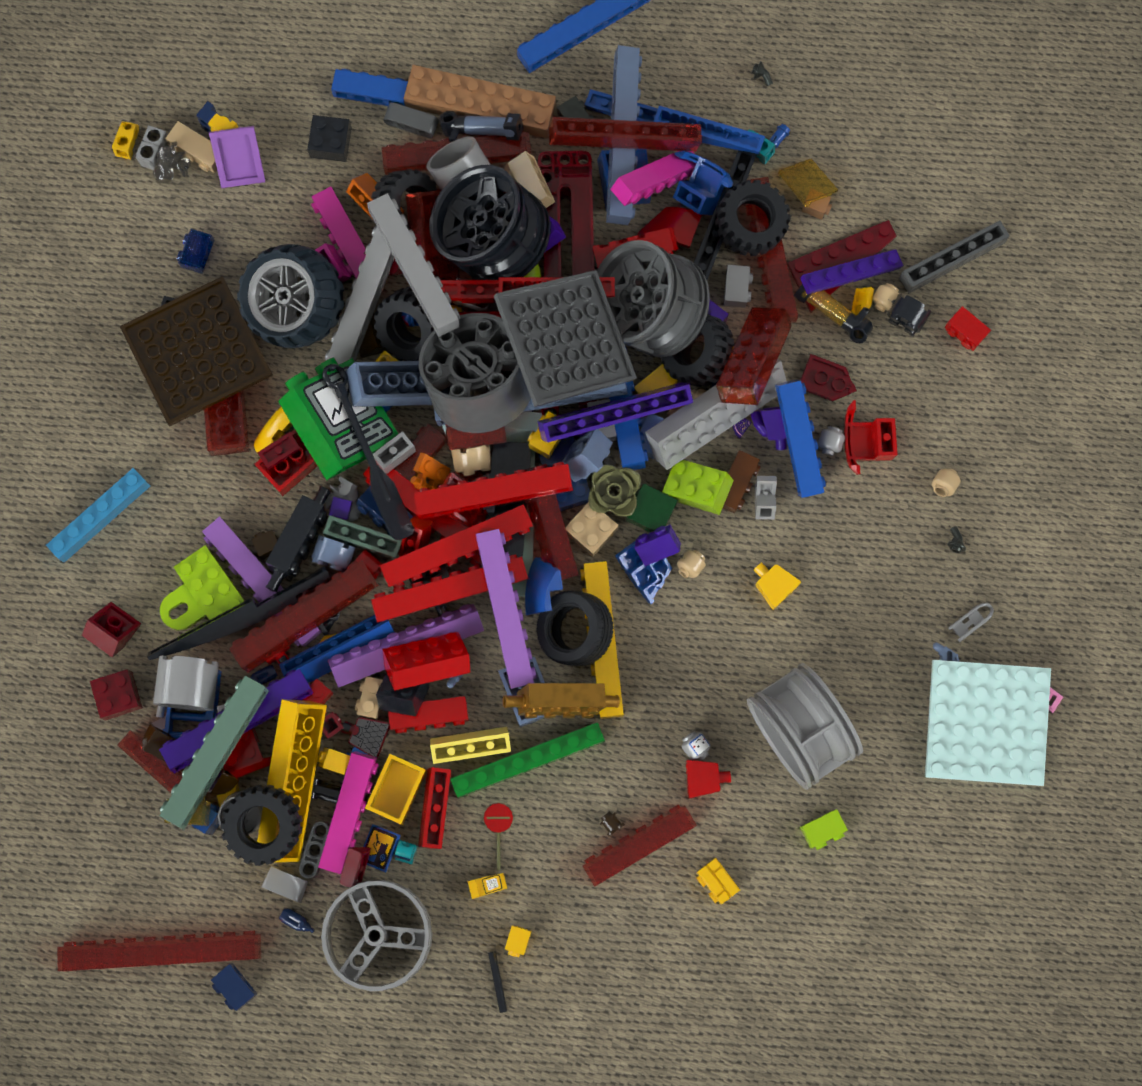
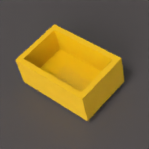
M389 754L365 809L403 825L427 770Z

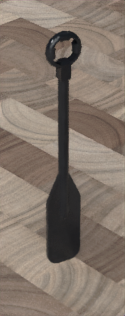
M329 364L322 372L323 381L328 387L335 389L338 398L341 399L370 466L371 492L388 532L395 540L407 538L414 531L412 522L394 482L377 465L347 396L348 392L345 388L347 374L341 366ZM336 369L343 380L333 384L327 371L330 372Z

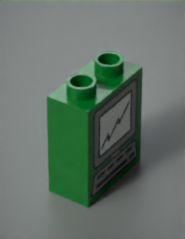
M334 357L330 358L315 368L318 375L311 379L308 378L305 372L295 375L285 382L289 391L278 401L326 481L366 460L341 399L338 398L335 389L325 384L322 377V372L327 365L336 364L346 371L354 363L353 358L341 364H338ZM336 369L330 372L327 371L333 384L342 382L343 379H341L339 371ZM347 382L346 385H345V388H346V390H347V392H348V394H347L348 399H349V401H350V403H351V405H352L351 397H350V392H349V387H348V382ZM382 406L352 407L372 454L399 434Z

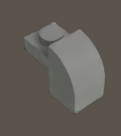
M757 476L755 484V519L775 520L776 476Z

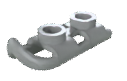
M981 603L950 625L948 629L955 631L956 635L959 636L958 642L960 643L992 617L994 608L989 603ZM988 607L990 613L984 619L977 609ZM968 617L969 621L963 624L962 621ZM974 624L975 627H973L971 630H968V627Z

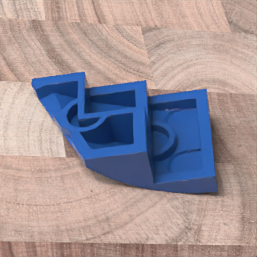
M635 540L616 554L615 557L634 586L646 601L652 604L655 601L654 597L658 589L662 588L664 580L669 575L672 567L667 558L645 566L635 549Z
M541 557L534 558L528 573L525 591L526 615L552 611L550 592L563 590L561 571L553 567L552 564L543 562Z

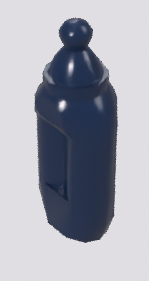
M268 665L254 672L250 678L263 685L275 679L278 674L273 665Z
M284 908L279 917L282 923L296 931H310L311 933L315 931L304 916L289 908Z

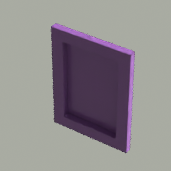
M254 126L209 132L221 188L266 182Z

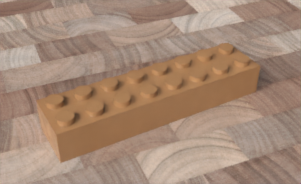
M412 65L404 102L406 107L438 115L446 111H454L457 115L507 117L508 113L520 114L524 127L522 133L548 139L556 107V96Z

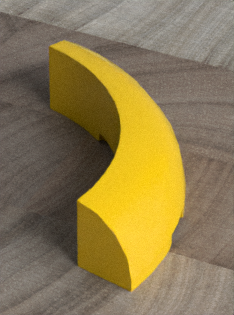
M281 406L271 416L254 441L256 452L286 435L284 432L292 427V423Z

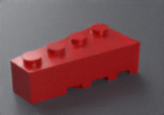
M665 228L645 233L642 236L628 237L626 240L608 242L607 245L592 246L597 268L611 251L626 242L634 240L651 242L660 246L669 254H673V251L678 250L674 229Z

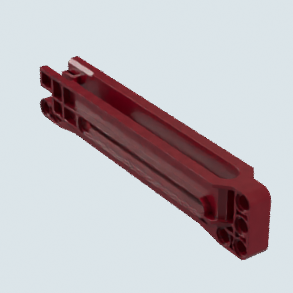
M583 150L544 151L538 156V166L543 177L551 179L550 182H547V185L555 200L546 209L549 216L556 220L559 225L560 201L564 198L571 201L572 276L594 271V251L592 247L594 246L592 157L589 152ZM545 160H548V161L551 162V163L548 164V165L542 164V162L545 161ZM562 160L569 161V163L566 165L561 164L560 162ZM586 160L588 163L580 164L579 161ZM561 241L544 253V277H561ZM596 400L579 402V408H587V403L595 402ZM559 406L543 408L542 415H545L548 411H553L558 416Z

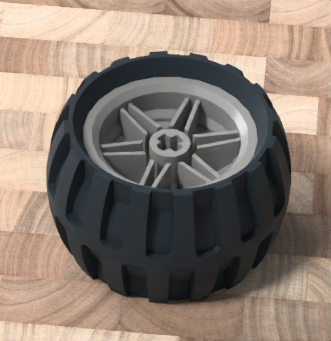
M285 244L259 253L258 258H253L248 263L245 273L241 275L239 280L240 288L239 292H237V300L240 302V312L243 319L249 323L248 327L257 336L262 337L264 341L284 348L305 347L325 338L330 333V328L337 325L340 312L344 308V286L338 278L339 273L334 265L329 263L327 258L321 253L306 246ZM299 276L302 278L300 282L297 281ZM297 311L301 312V315L299 317H297L296 315Z

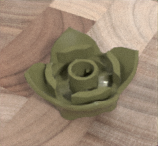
M608 464L603 465L598 472H594L592 475L593 486L588 496L590 508L598 513L611 511L618 516H631L637 506L635 493L641 484L639 473L630 468H615ZM610 486H618V493H609V490H611Z

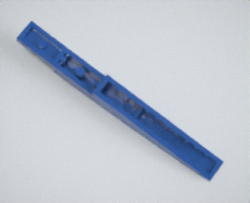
M590 89L585 106L588 110L611 116L612 95ZM637 103L640 106V112L636 122H639V127L756 154L760 153L765 136L663 106L654 108Z

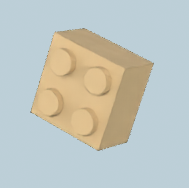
M588 502L564 528V533L590 556L594 557L618 531L619 525L605 513H598L592 510Z

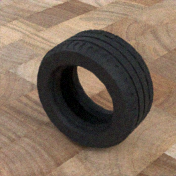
M563 591L552 596V611L540 613L537 619V639L542 651L553 661L564 665L586 666L599 660L605 654V651L608 650L613 637V621L606 604L592 594L579 591ZM580 608L588 618V636L582 645L576 649H570L562 639V621L571 610Z

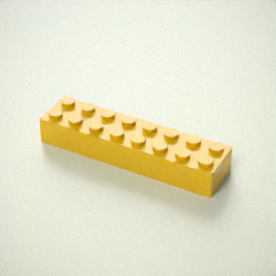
M281 700L267 785H272L275 789L281 788L285 790L284 794L287 796L291 795L294 798L292 800L295 805L298 804L300 808L298 813L302 815L303 821L300 823L302 832L298 837L297 844L287 855L275 862H300L327 705L304 700ZM263 807L257 842L266 844L278 836L280 826L274 812Z

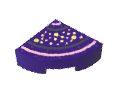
M744 418L732 426L735 435L739 439L751 425V422Z

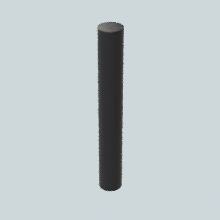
M496 951L489 952L488 956L499 1012H507Z

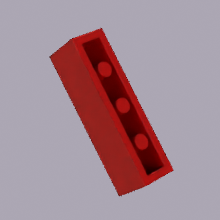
M465 696L424 701L416 716L388 711L390 730L395 731V734L407 733V729L413 728L415 731H424L428 726L440 729L445 728L446 724L453 723L454 726L465 725V721H469Z
M435 767L427 769L418 841L419 848L442 849L451 776L450 769Z

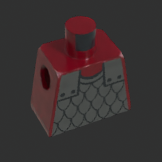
M358 717L356 724L345 721L341 732L351 736L348 743L364 753L376 757L378 760L390 729V724Z

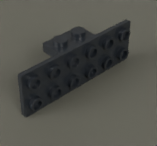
M494 441L489 479L495 478V475L501 473L511 475L517 470L530 471L531 449L529 448V443ZM527 499L484 507L483 510H487L488 520L521 505H524L527 510ZM519 533L511 535L513 539L503 545L504 552H508L509 556L516 554L517 557H523L525 534L521 536Z

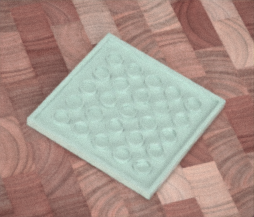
M932 660L925 777L1044 786L1051 668Z

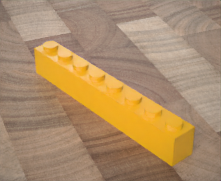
M607 561L585 563L584 569H580L581 581H585L586 588H582V592L592 594L601 599L609 609L613 621ZM586 626L588 636L589 626ZM614 629L608 650L605 651V654L599 660L590 665L591 675L596 677V683L605 684V696L618 695L620 699L618 708L605 707L600 713L596 714H600V719L623 717L624 715Z

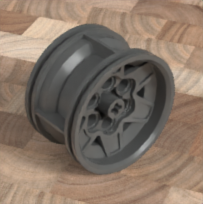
M634 240L615 248L598 267L597 273L599 277H615V297H607L624 345L634 347L638 351L654 357H667L682 351L697 337L708 314L710 293L703 271L694 262L679 255L669 254L666 250L651 242Z

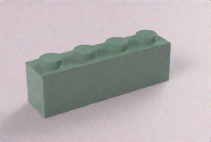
M329 516L323 532L326 538L391 560L400 557L399 551L402 539L395 540L390 535Z

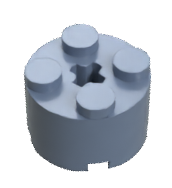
M319 535L312 554V562L328 566V563H330V568L345 572L349 568L356 547Z

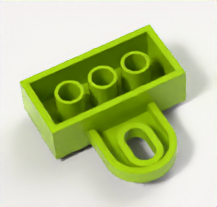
M204 545L173 567L184 584L163 599L160 605V616L168 627L174 630H186L206 616L210 620L244 602L245 599L210 549ZM182 603L188 605L187 612L177 619H171L170 612Z

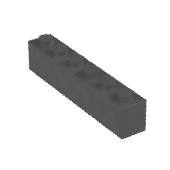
M998 221L909 267L901 273L899 279L909 294L1005 244L1010 235L1002 222Z

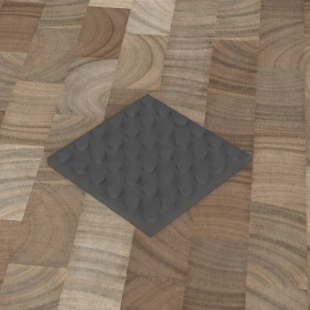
M597 270L508 290L494 295L534 407L634 381L637 378Z

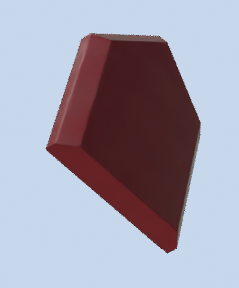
M810 354L800 379L801 383L805 384L806 392L832 402L857 392L846 367Z

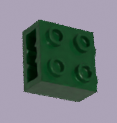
M643 483L642 487L635 493L637 499L635 511L631 516H627L626 521L651 533L660 526L666 527L678 500Z

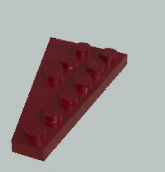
M887 220L787 263V266L799 288L802 284L800 279L802 275L877 255L897 235L890 221ZM842 285L812 293L805 301L810 313Z

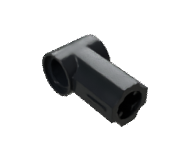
M314 778L311 798L317 800L319 798L337 803L341 786L325 783L323 780Z

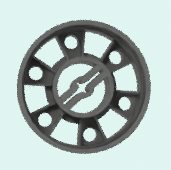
M485 313L461 315L459 328L438 337L434 330L428 336L419 355L420 374L433 407L444 423L456 430L467 433L494 431L514 421L525 410L531 397L502 318ZM502 371H513L509 378L504 377ZM451 386L449 395L440 392Z

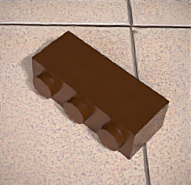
M741 450L738 451L728 472L734 481L723 509L734 514L737 509L741 510L745 502L742 497L745 492L749 493L753 485L750 480L752 476H757L761 468L758 465L760 459Z

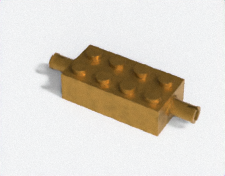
M528 683L517 692V696H503L504 708L518 707V715L525 716L527 719L537 718V715H544V718L548 719L555 718L556 715H563V718H574L575 715H582V718H592L593 715L600 713L605 707L618 708L620 704L618 695L605 696L604 683Z

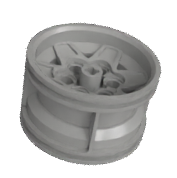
M805 663L799 664L797 668H793L787 675L761 692L755 693L754 697L747 698L748 708L763 736L787 771L806 790L811 788V784H817L819 779L846 761H852L856 755L859 756L863 753L859 736L840 703L822 679Z

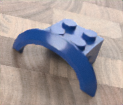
M688 151L675 152L674 155L680 159L695 162L696 165L689 181H679L673 198L699 215H713L724 186L727 188L733 186L730 174L717 164Z

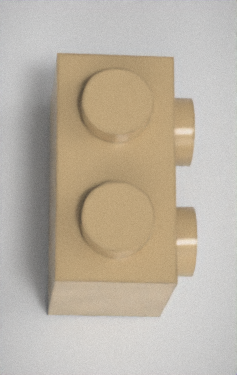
M366 677L365 681L362 680L359 690L362 692L361 699H357L355 711H357L359 717L378 721L381 710L379 709L376 693L383 680Z

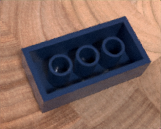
M573 436L561 439L550 459L538 454L541 466L548 468L553 467L555 463L562 462L574 441ZM582 478L577 482L571 479L573 491L550 495L555 513L586 505L589 502L590 490L586 479Z

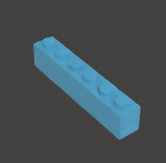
M132 468L46 546L60 561L65 563L145 492L150 485Z

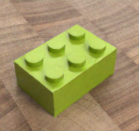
M681 460L672 466L662 493L677 499V503L720 515L734 480L727 472Z

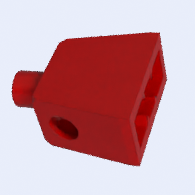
M694 760L685 761L688 799L720 792V783H731L730 771L719 772L718 763Z

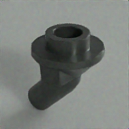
M762 61L759 64L755 63L751 73L754 74L753 78L756 79L762 76L766 86L773 84L770 74L764 68Z
M957 526L952 527L950 531L954 537L947 545L955 553L966 551Z

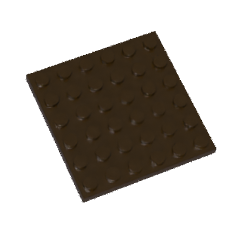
M223 276L119 326L169 427L273 376Z

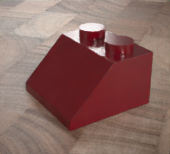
M110 602L87 620L82 636L109 656L114 657L126 646L141 623Z

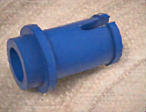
M784 124L777 126L776 132L769 139V141L775 144L776 149L783 139L789 136L790 129Z

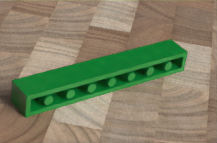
M597 722L456 776L450 780L459 799L602 744L605 740Z

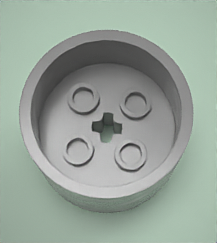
M463 137L438 150L428 161L427 169L442 191L455 176L464 170L478 165L491 164L474 137Z
M159 656L153 704L176 709L213 711L219 663L212 661V664H207L205 659L174 656L170 660L166 659L167 656Z

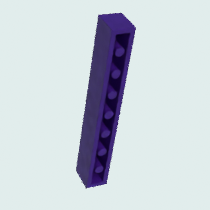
M681 382L537 422L541 439L548 443L693 403L690 385Z
M300 669L291 670L285 675L286 677L281 680H274L268 684L267 689L269 692L244 733L279 714L282 699L303 700L313 694ZM224 710L218 712L216 714V717L218 716V714H222ZM216 717L211 720L202 721L194 730L183 732L180 738L167 741L159 749L166 764L174 774L192 763L195 751L204 744L203 739L206 733L212 731L215 726L214 721Z

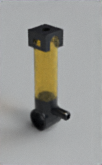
M803 284L800 285L793 295L802 303H805V301L809 302L847 331L850 339L855 343H864L873 330L872 322L865 318L869 313V309L866 307L856 315L824 290L807 295Z

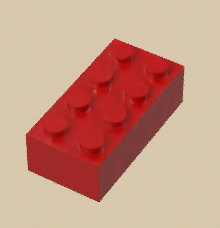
M459 632L382 649L384 668L394 691L471 673L469 653Z

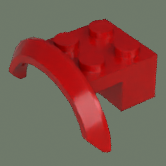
M853 400L848 406L845 415L844 443L847 463L856 475H860V465L856 461H890L898 455L895 418H876L873 422H853L856 410V400Z
M255 728L241 736L223 766L225 771H229L236 778L269 767L271 764L272 756L263 758Z

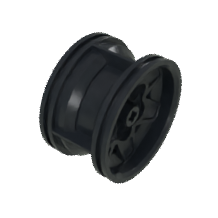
M478 165L459 173L443 188L434 203L430 216L429 230L431 240L437 251L473 279L499 280V277H524L538 264L549 242L551 222L544 204L517 182L507 171L494 165Z

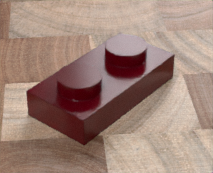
M289 432L257 453L269 470L301 450V448Z

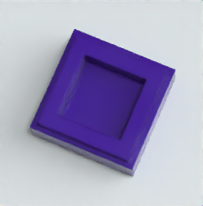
M334 496L329 515L349 520L353 501Z

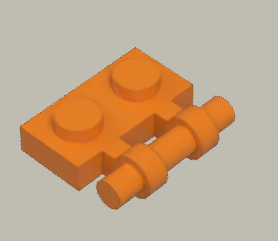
M420 453L413 469L418 475L417 477L413 476L410 482L417 489H437L438 485H443L451 469L429 455Z

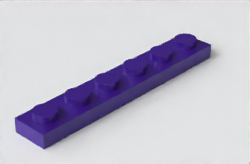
M895 249L802 275L800 279L808 295L898 270L904 265Z

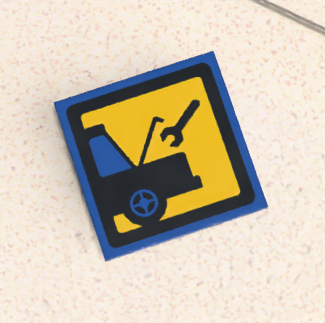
M372 824L363 846L371 848L367 865L386 873L401 835Z

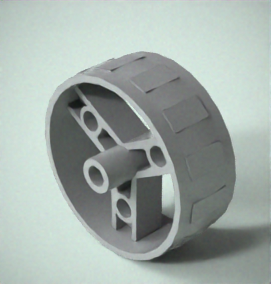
M369 880L349 888L335 899L324 919L321 939L327 963L345 983L363 990L384 991L400 986L420 971L427 960L432 945L433 933L427 909L419 897L410 889L386 880ZM382 885L404 893L419 910L424 922V929L385 925L369 887ZM349 898L364 931V936L341 966L332 949L331 930L337 911L342 903ZM365 901L370 904V910L367 913L361 910V904ZM373 914L379 925L368 927L365 919L366 916ZM376 930L380 933L379 940L375 938ZM390 931L399 933L398 942H387L390 938ZM406 932L412 935L413 939L410 944H406L402 939L403 934ZM365 943L376 946L370 955L362 951ZM382 947L422 950L421 956L414 968L396 982L374 985L359 980ZM357 955L364 957V964L362 966H358L355 963Z

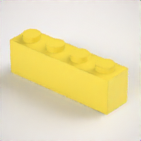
M507 727L430 739L433 764L511 752Z

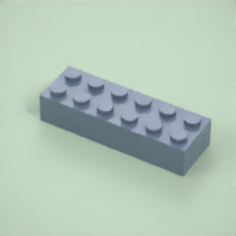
M419 361L354 362L345 371L352 407L433 405L420 374ZM451 386L440 392L449 395Z

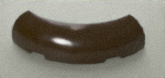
M150 724L144 734L142 748L143 751L165 762L159 749L167 741L176 739L171 734ZM221 769L208 792L215 795L226 794L237 785L239 780L229 771L223 772V769Z

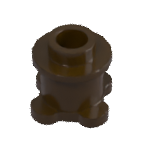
M609 811L601 817L602 822L600 825L603 824L608 831V837L625 825L618 820L615 815L617 814L616 812L612 814Z

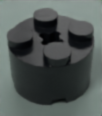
M898 294L887 313L889 317L888 322L894 326L902 325L905 327V332L914 336L915 333H920L931 314V310L928 309L926 311L924 309L925 305L911 296L906 295L903 298L902 294Z

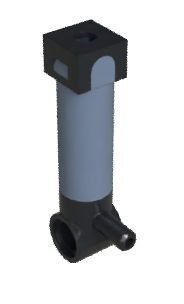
M446 111L439 116L443 134L449 137V142L455 141L458 134L506 136V140L519 141L524 129L520 114L508 113L507 117L457 115L454 111Z

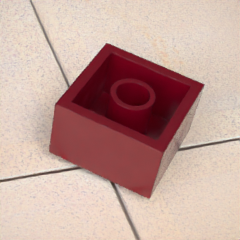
M126 669L90 681L100 719L109 720L143 709L132 671Z

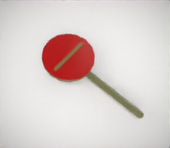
M500 803L492 804L484 813L485 825L492 832H496L498 871L501 869L500 832L509 829L513 821L512 811L509 807Z

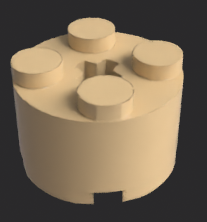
M472 440L466 443H456L454 447L451 446L456 473L463 472V475L467 476L475 474L477 470H491L492 460L488 440H479V443H475Z

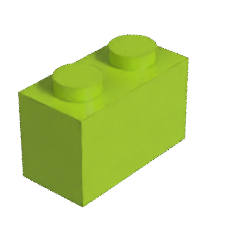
M837 809L800 827L810 849L815 847L816 850L827 846L826 841L832 838L835 842L845 837L844 832L848 831Z

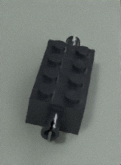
M320 486L314 500L302 495L266 561L270 571L273 572L271 579L266 585L267 589L277 593L284 578L292 581L293 577L296 578L298 576L302 560L305 561L310 553V550H308L310 545L317 541L319 536L317 532L327 522L328 517H326L327 513L324 503L331 493L329 489Z

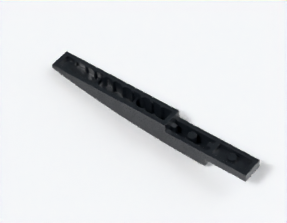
M326 567L258 603L251 597L148 652L147 658L148 660L159 658V656L178 653L263 621L299 603L298 594L304 595L311 590L310 588L316 584L317 586L325 584L330 575Z

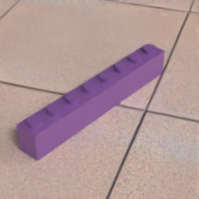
M220 516L202 531L205 535L203 539L210 547L214 545L218 549L215 553L222 561L226 559L230 563L228 568L235 575L240 574L243 578L240 581L247 589L251 587L254 590L253 596L258 602L275 594V592L266 588L272 575ZM281 585L279 586L277 592L283 590ZM297 604L275 614L280 620L278 625L285 632L287 630L291 632L292 636L290 638L297 646L301 644L305 648L322 633Z
M496 529L476 534L477 544L510 688L534 683L533 679H536L537 676L535 668L531 667L529 662L532 659L531 650L526 648L525 640H528L526 629H522L520 623L524 619L522 610H518L516 602H519L517 590L513 591L512 583L515 582L513 571H509L507 566L511 562L509 553L504 552L503 545L506 544L504 532L500 533V530Z
M467 604L453 612H445L442 616L435 619H427L417 626H409L399 633H391L386 638L373 640L368 645L355 647L344 654L334 655L328 660V663L339 688L385 670L382 650L384 648L459 632L461 638L465 639L484 631L474 604Z

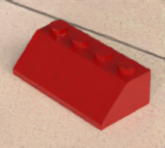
M295 429L291 434L301 450L269 470L262 459H259L254 464L282 496L317 467V464Z

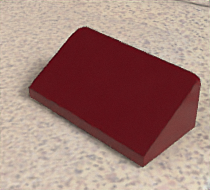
M352 847L348 849L340 884L351 888L358 883H362L371 851L370 847Z

